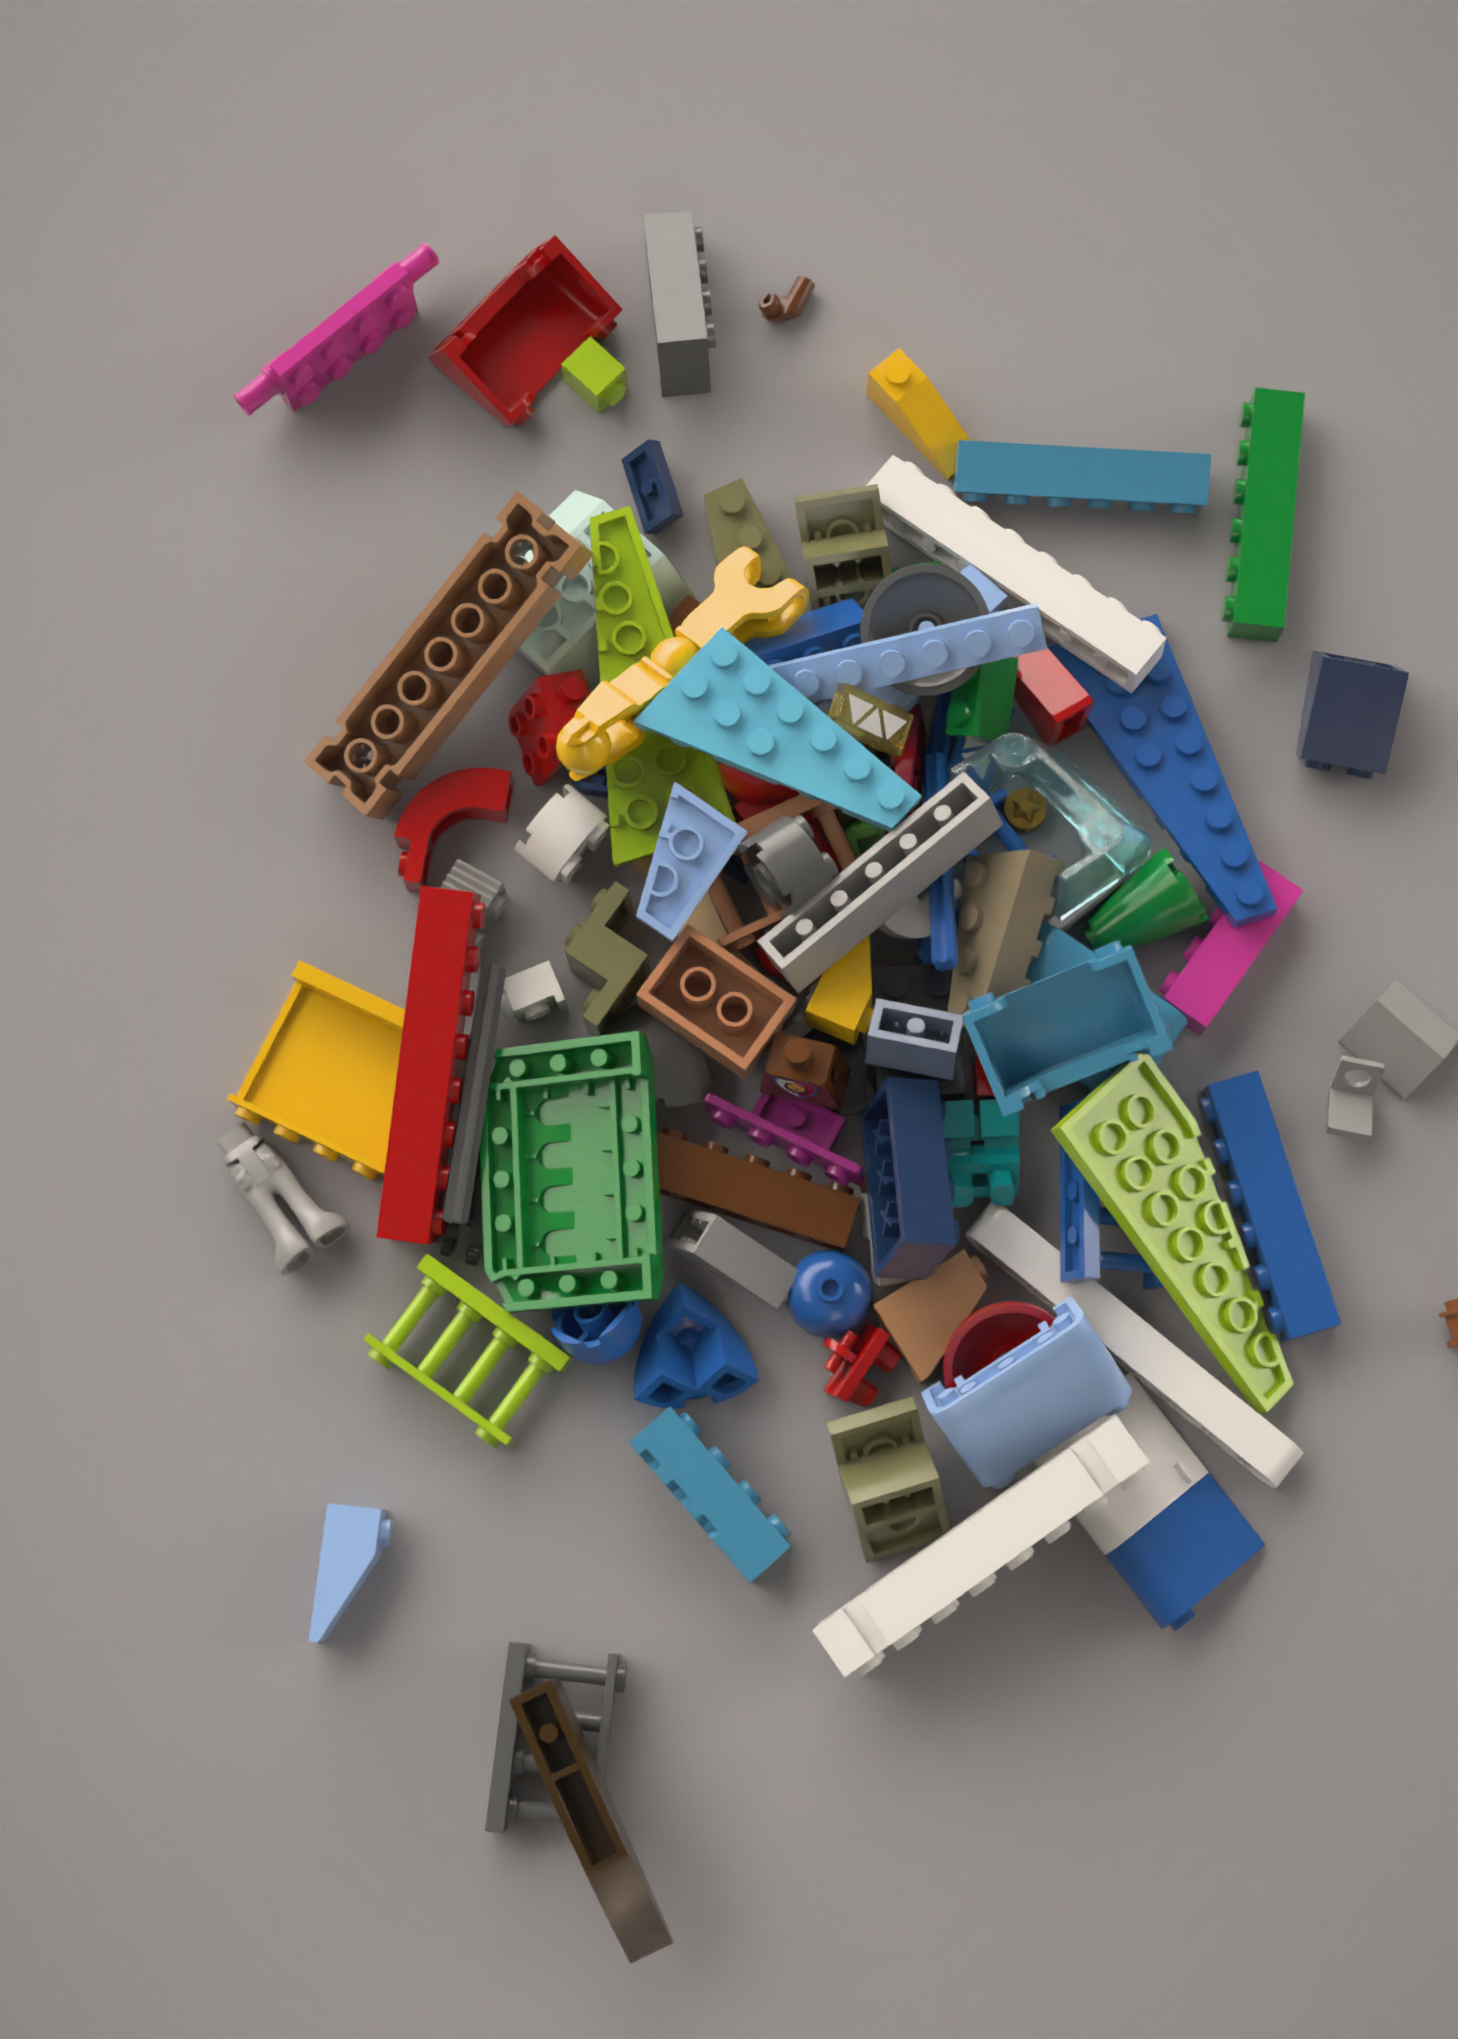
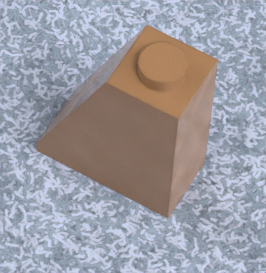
M965 1250L939 1264L926 1280L915 1279L880 1300L872 1307L873 1313L885 1332L891 1335L889 1337L891 1342L901 1353V1358L918 1385L926 1381L945 1353L951 1335L959 1324L971 1314L988 1288L984 1280L989 1278V1275L982 1262L976 1255L969 1258Z

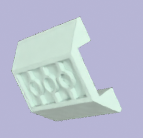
M575 490L549 516L556 521V524L568 531L591 550L589 518L613 511L614 509L599 498ZM640 533L667 617H669L687 594L695 599L696 597L666 556ZM530 550L525 555L529 562L533 559V554ZM591 557L574 580L565 575L561 578L554 588L562 595L517 650L545 676L582 669L590 693L600 684Z

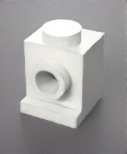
M549 960L505 978V993H503L501 1005L507 1020L516 1016L517 1020L525 1017L527 1021H533L550 1013L549 1007L556 1004L560 1012L568 1009L565 997Z

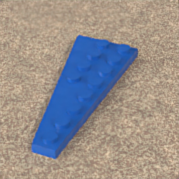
M1157 614L1139 619L1153 623L1158 627L1162 635L1165 636ZM1167 638L1161 659L1132 694L1058 643L1047 646L1094 701L1085 725L1087 728H1092L1105 746L1106 754L1139 799L1143 798L1156 816L1155 821L1162 830L1165 829L1179 847V853L1186 863L1190 862L1206 884L1205 889L1231 925L1235 928L1274 916L1277 906Z

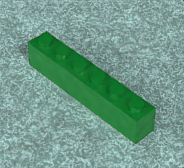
M1255 387L1250 401L1242 403L1239 427L1246 428L1245 441L1239 440L1236 453V465L1242 466L1241 479L1235 480L1232 494V504L1239 505L1238 518H1232L1228 537L1229 543H1235L1234 557H1228L1225 570V582L1231 583L1230 596L1224 597L1221 612V621L1228 622L1226 637L1277 642L1285 628L1305 393Z

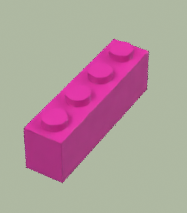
M1261 861L1259 865L1277 906L1276 914L1234 928L1217 906L1209 917L1210 920L1206 922L1213 927L1204 940L1198 936L1194 938L1182 955L1184 959L1189 961L1180 974L1172 969L1158 989L1164 995L1162 999L1185 1016L1187 1019L1185 1027L1198 1036L1210 1024L1304 891Z

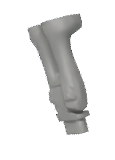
M246 1123L239 1124L217 1141V1145L225 1154L223 1162L227 1167H230L237 1187L265 1223L275 1241V1265L282 1275H289L302 1268L313 1257L314 1250L282 1212L275 1201L276 1195H280L286 1201L304 1227L308 1237L318 1249L331 1246L348 1232L350 1224L340 1214L321 1210L303 1190L286 1162L270 1146L264 1143V1139L260 1134L254 1135Z

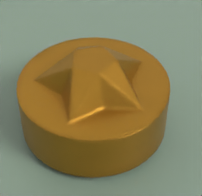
M1020 788L1013 791L1007 797L1003 808L1005 820L1013 830L1021 833H1028L1038 829L1042 825L1047 813V804L1044 797L1038 791L1031 788Z

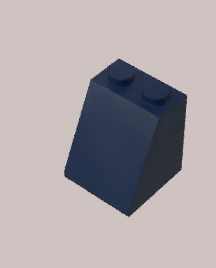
M1313 650L1296 754L1301 759H1306L1305 766L1323 771H1330L1332 764L1348 767V775L1372 779L1374 772L1386 774L1409 672L1396 665Z

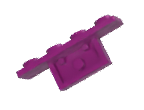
M711 1093L706 1094L703 1101L707 1112L710 1114L709 1119L717 1125L729 1130L733 1126L748 1132L747 1137L762 1147L770 1148L773 1144L787 1151L786 1156L799 1165L809 1167L812 1163L826 1170L825 1175L836 1183L848 1186L851 1182L862 1186L865 1180L863 1167L832 1152L847 1124L846 1118L821 1106L764 1093L761 1094L753 1111L750 1113Z

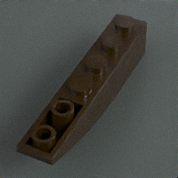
M560 1678L550 1679L509 1699L565 1831L630 1964L673 1944V1938Z

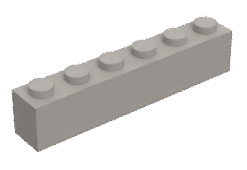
M963 771L757 942L777 970L800 993L1003 825L991 798Z

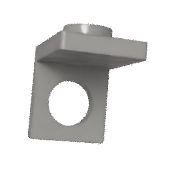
M1344 1055L1341 1056L1328 1088L1327 1133L1364 1141L1370 1140L1372 1135L1373 1096L1384 1073L1385 1064ZM1351 1070H1363L1370 1075V1078L1364 1082H1352L1345 1077V1074Z

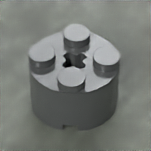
M783 815L740 843L737 847L738 855L740 856L746 852L749 863L744 865L743 868L750 882L770 908L778 903L784 909L779 914L784 919L825 887L839 873L833 859L826 852L820 853L811 838L814 837L813 831L809 823L801 815H797L793 819Z

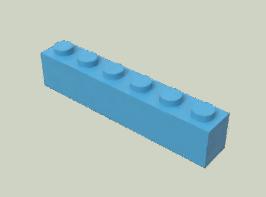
M959 440L956 447L954 493H963L962 501L987 502L988 495H1003L1005 504L1029 505V497L1046 498L1045 506L1071 507V499L1088 500L1087 508L1112 509L1113 502H1129L1130 511L1154 512V504L1171 505L1170 513L1195 514L1196 506H1206L1208 504L1212 454Z

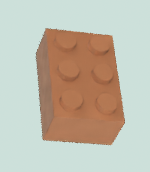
M689 924L686 925L636 994L637 1003L640 1008L744 1080L747 1079L772 1044L775 1033H780L796 1010L797 1001L794 996Z

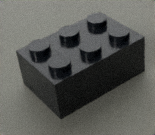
M935 965L872 966V1008L874 1009L876 998L948 1012L953 969L938 971ZM963 1032L953 1080L873 1065L874 1093L876 1094L887 1077L937 1080L940 1097L944 1098L945 1101H961L965 1094Z

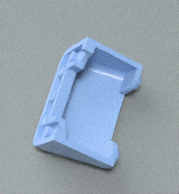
M1072 1295L1052 1307L1057 1314V1318L1050 1327L1046 1321H1043L1037 1325L1041 1330L1038 1334L965 1380L962 1375L955 1378L954 1381L957 1387L946 1389L938 1381L921 1392L929 1413L982 1487L992 1486L994 1489H999L1006 1486L1015 1478L1017 1471L1104 1415L1112 1416L1115 1413L1121 1412L1130 1402L1128 1398L1132 1393V1387Z

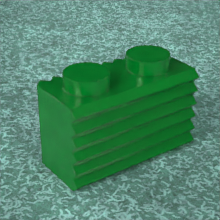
M1010 657L983 663L970 679L952 690L953 693L949 696L951 702L947 710L948 720L946 723L948 727L945 730L947 735L980 743H1008L1019 658Z

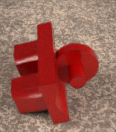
M866 1324L858 1336L847 1330L839 1343L827 1337L822 1345L832 1354L823 1367L833 1373L823 1391L847 1403L849 1401L864 1408L869 1407L877 1395L878 1388L863 1378L868 1369L873 1364L881 1371L889 1373L901 1358V1353L888 1341L891 1335L879 1327L876 1329Z

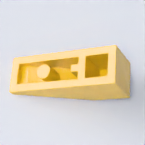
M898 348L868 373L866 395L949 481L955 476L957 442L959 440H971L928 377Z
M869 936L822 974L805 1010L806 1025L853 1045L860 1032L868 1033L874 1010L872 1008Z

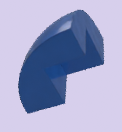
M681 1282L668 1295L654 1316L642 1342L636 1363L634 1400L655 1407L668 1408L671 1406L672 1409H684L687 1400L711 1397L713 1403H719L744 1392L759 1381L754 1360L732 1324L706 1298Z

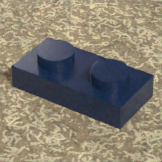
M648 439L622 458L621 461L645 534L657 535L684 516L661 443L657 440Z

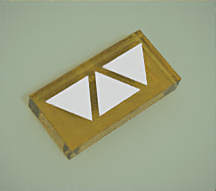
M838 683L828 713V717L853 738L891 756H901L914 715L848 683Z

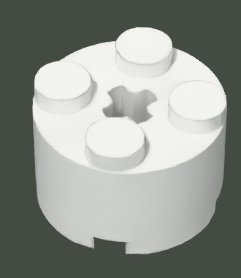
M566 784L563 787L564 798L556 793L526 829L531 834L526 841L527 844L518 840L514 851L553 883L561 880L563 883L568 884L582 867L580 862L583 858L580 856L587 848L594 852L603 843L609 834L607 830L610 825L606 823L608 816L571 785Z

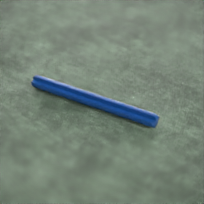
M936 751L933 754H925L922 758L924 803L948 784L947 761L941 752ZM952 866L928 886L931 958L938 971L954 969L958 964Z

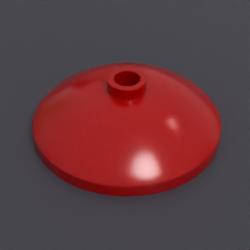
M1015 1301L995 1303L975 1311L959 1324L946 1346L943 1358V1376L946 1388L957 1387L954 1381L955 1378L962 1375L965 1380L999 1359L1003 1352L1013 1350L1041 1332L1037 1325L1046 1321L1050 1327L1056 1318L1040 1307Z

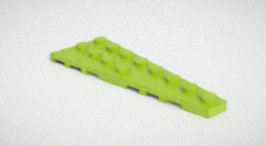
M631 506L589 518L591 551L594 553L592 556L600 683L603 681L610 683L629 667L639 663L644 656L650 659L651 653L657 644L674 637ZM649 730V733L646 732L645 739L638 747L610 766H606L612 861L615 868L653 856L674 781L735 822L713 756L688 746L685 748L671 742L669 738Z

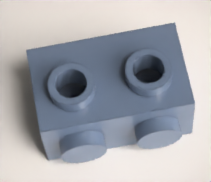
M876 998L867 1035L866 1063L953 1080L962 1040L964 1024L962 1015Z

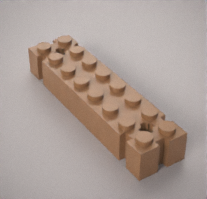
M518 491L515 492L495 518L503 524L494 537L485 532L481 535L335 722L342 730L335 738L324 735L303 761L328 784L344 787L345 789L341 795L367 817L384 819L403 795L396 788L402 778L415 780L562 594L554 587L565 575L574 580L594 555L590 549L556 524L554 519ZM529 550L533 554V559L530 562L525 558ZM369 751H372L371 757H372L373 759H372L371 763H370V759L367 757V754H368Z

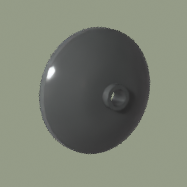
M936 564L911 565L890 574L880 582L869 596L861 617V644L918 631L920 624L924 621H929L936 627L987 615L989 610L980 591L969 579L959 572ZM981 664L896 683L890 686L912 695H939L965 683L978 670Z

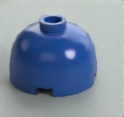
M834 1249L815 1251L797 1263L795 1268L799 1271L796 1274L792 1287L788 1291V1301H786L787 1309L794 1322L808 1334L823 1338L843 1337L847 1330L851 1332L856 1330L868 1316L873 1300L872 1281L865 1267L850 1254Z
M637 1302L554 1309L551 1314V1318L554 1321V1327L551 1328L552 1334L560 1346L575 1360L591 1365L607 1364L627 1353L639 1338L642 1324V1315Z

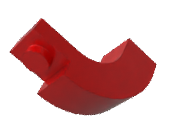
M485 767L457 770L430 782L413 797L402 813L394 835L399 848L409 849L408 852L403 851L401 853L398 867V876L403 877V882L408 891L420 893L421 886L427 885L434 847L440 836L448 828L456 823L470 819L507 823L515 785L511 771Z

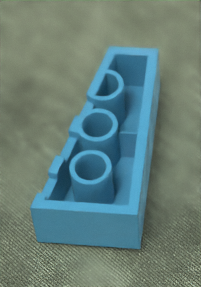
M669 1406L629 1443L751 1583L791 1547L785 1540L791 1535V1532L774 1513L768 1519L756 1506L762 1499L744 1479L737 1484L726 1471L732 1466L715 1445L709 1450L697 1438L702 1430L685 1411L678 1416L672 1407Z

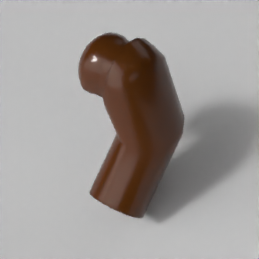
M798 276L788 296L778 297L776 294L771 296L769 293L764 295L759 301V309L762 312L763 318L777 323L800 316L815 288L814 282L807 277Z

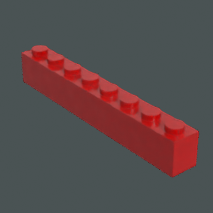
M421 886L376 1238L429 1245L437 1242L438 1235L443 1236L447 1222L443 1220L444 1209L441 1208L443 1192L447 1190L450 1165H447L449 1148H453L457 1122L453 1121L455 1104H460L463 1078H458L460 1060H466L469 1046V1035L464 1034L466 1016H472L475 1003V992L469 990L471 973H477L480 963V947L475 946L477 929L483 928L486 917V904L480 903L481 894L475 892Z

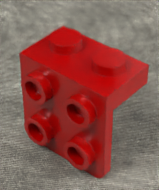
M582 669L536 677L509 712L508 724L510 732L518 740L523 754L522 763L524 770L531 776L532 782L536 787L546 785L563 765L556 752L558 734L574 718L577 709L591 694Z

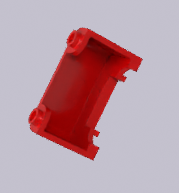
M554 234L532 249L432 350L427 358L441 373L504 426L507 427L514 423L519 427L535 411L531 406L535 399L534 396L562 368L561 364L590 336L592 338L597 337L599 341L604 340L618 326L614 319L623 309Z

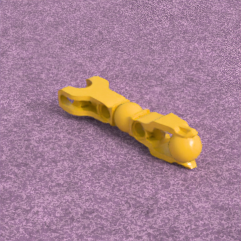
M746 546L735 550L716 567L714 573V592L687 616L681 626L675 629L676 637L668 638L657 644L651 653L650 659L644 656L639 663L629 667L610 683L608 681L601 682L577 709L574 718L560 731L557 737L556 752L559 760L566 769L570 770L569 776L574 781L584 779L596 773L603 766H610L638 747L645 739L646 731L634 727L633 721L721 627L725 628L742 644L756 637L769 638L781 635L807 609L809 600L808 588L791 578H787L771 588L760 589L754 587L760 580L762 573L760 555Z

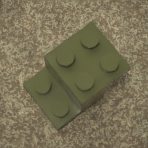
M878 484L794 497L811 610L813 611L853 598L864 609L874 589L881 581L892 574Z
M616 881L608 891L604 888L599 891L589 908L593 913L583 926L579 923L576 924L564 942V945L567 946L565 954L570 971L595 987L582 1006V1009L586 1011L583 1019L587 1033L591 1037L608 1034L651 975L648 954L618 935L632 915L633 906L630 890Z
M913 1396L826 1422L839 1476L855 1521L866 1563L930 1544L951 1530L940 1479L924 1439L918 1408Z

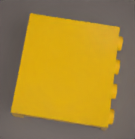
M299 960L291 975L295 983L237 1095L235 1096L230 1093L227 1100L237 1107L235 1115L257 1126L262 1119L276 1126L273 1133L294 1144H297L299 1139L302 1138L315 1145L312 1152L332 1162H336L340 1156L354 1163L351 1168L352 1171L375 1181L377 1175L384 1177L405 1009Z

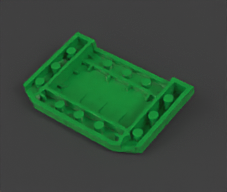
M640 1031L496 1049L493 1058L497 1061L490 1076L480 1142L484 1270L490 1282L496 1284L505 1303H502L505 1311L509 1313H522L659 1300L664 1280L654 1067L646 1034Z

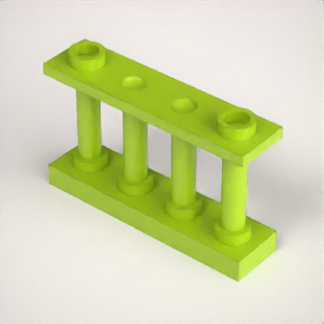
M427 1253L416 1267L425 1275L421 1281L424 1286L382 1342L367 1333L363 1341L372 1347L367 1355L388 1370L395 1363L479 1425L474 1433L494 1448L500 1442L511 1447L515 1440L503 1432L505 1427L545 1373L549 1375L555 1369L563 1375L573 1360L566 1353L512 1314L506 1312L497 1303ZM446 1292H449L461 1301L456 1307L459 1312L419 1367L416 1368L396 1352L438 1296L442 1298ZM483 1317L496 1326L492 1332V1335L495 1337L456 1391L451 1394L432 1380V1377L473 1322L478 1324ZM517 1343L532 1352L527 1359L531 1363L491 1418L487 1420L467 1404L508 1348L514 1349Z

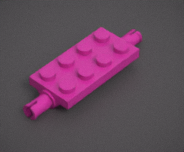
M423 242L401 262L397 261L376 276L369 285L302 339L264 366L259 376L233 395L241 409L248 416H251L278 394L282 396L283 401L295 412L302 405L306 406L315 401L320 395L321 390L330 382L346 376L351 370L352 365L365 354L370 355L377 351L384 339L392 332L408 326L418 312L413 293V284L439 264V259L432 248Z

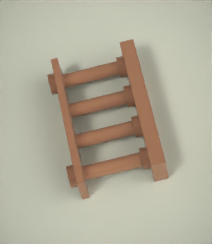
M798 795L737 823L748 831L741 841L742 843L783 815L793 819L797 815L803 817L811 813L813 819H819L842 870L856 860L834 812L837 808L817 799L813 801ZM737 848L734 851L735 855H738ZM746 852L740 855L744 865L749 863ZM720 873L708 889L728 932L727 935L718 938L716 943L722 948L730 946L732 953L755 943L754 934L784 920V918L779 916L784 909L778 903L770 908L759 895L768 916L744 926Z

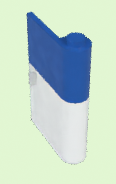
M1129 1372L1125 1375V1378L1132 1387V1393L1128 1398L1130 1402L1125 1409L1117 1413V1416L1148 1457L1150 1463L1143 1467L1147 1475L1127 1490H1124L1120 1484H1117L1106 1492L1109 1498V1502L1088 1517L1080 1511L1075 1515V1518L1159 1627L1163 1629L1170 1625L1176 1631L1196 1615L1191 1609L1194 1605L1263 1548L1265 1543L1132 1373ZM1104 1415L1034 1460L1033 1463L1037 1468L1111 1416Z

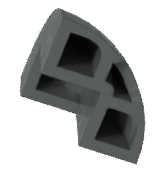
M638 1003L628 1009L608 1032L607 1035L640 1031L646 1034L653 1057L655 1103L660 1102L665 1104L666 1107H676L703 1101L707 1093L713 1094L711 1075L702 1050L640 1008Z

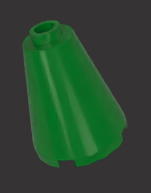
M1165 847L1156 851L1087 919L1090 928L1084 931L1095 950L1115 941H1120L1122 947L1130 945L1132 948L1203 925L1210 920L1195 891L1183 872L1176 869L1173 864L1175 860Z

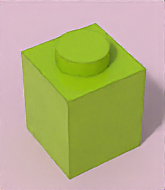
M591 336L561 364L564 383L598 413L607 405L614 406L626 393V368Z

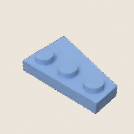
M675 781L635 917L671 942L676 938L748 832Z

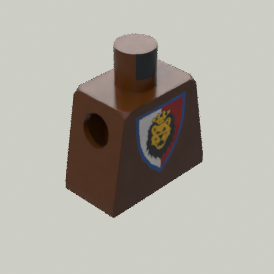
M775 1033L760 1093L840 1111L851 1068L838 1048L832 1044L783 1033Z

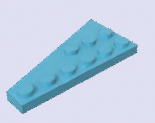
M723 627L713 635L633 721L636 728L648 733L650 730L669 738L671 742L685 748L688 746L713 756L714 760L772 784H780L793 789L803 797L827 803L841 809L842 813L888 832L898 826L922 798L916 790Z

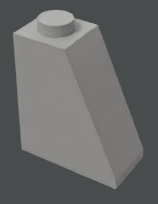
M688 1207L665 1243L670 1249L759 1303L776 1309L788 1301V1291L792 1287L796 1274L799 1271L718 1215Z

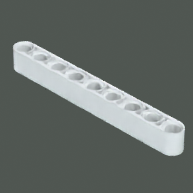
M990 1202L964 1234L972 1245L1053 1311L1052 1307L1072 1295L1116 1363L1127 1372H1131L1138 1381L1268 1486L1276 1489L1302 1457L1303 1451L1291 1439L1095 1280L1080 1283L1060 1282V1251L1003 1205L996 1206L993 1202Z

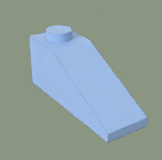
M327 1503L309 1642L320 1643L326 1641L381 1557L382 1546L389 1547L393 1522L386 1519L387 1510Z

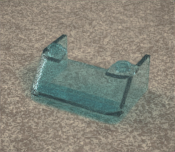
M1007 733L950 769L949 783L964 771L984 792H991L1015 775L1020 774L1079 830V843L1089 855L1059 874L1055 916L1060 921L1143 865L1149 858L1151 837L1148 831L1056 746L1020 733Z

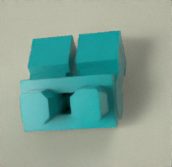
M990 1099L979 1100L976 1104V1115H974L973 1100L945 1101L944 1138H948L950 1142V1157L947 1163L949 1178L953 1179L955 1185L952 1207H967L973 1202V1197H990L991 1202L996 1206L1012 1205L1015 1196H1019V1111L1003 1117L997 1100Z

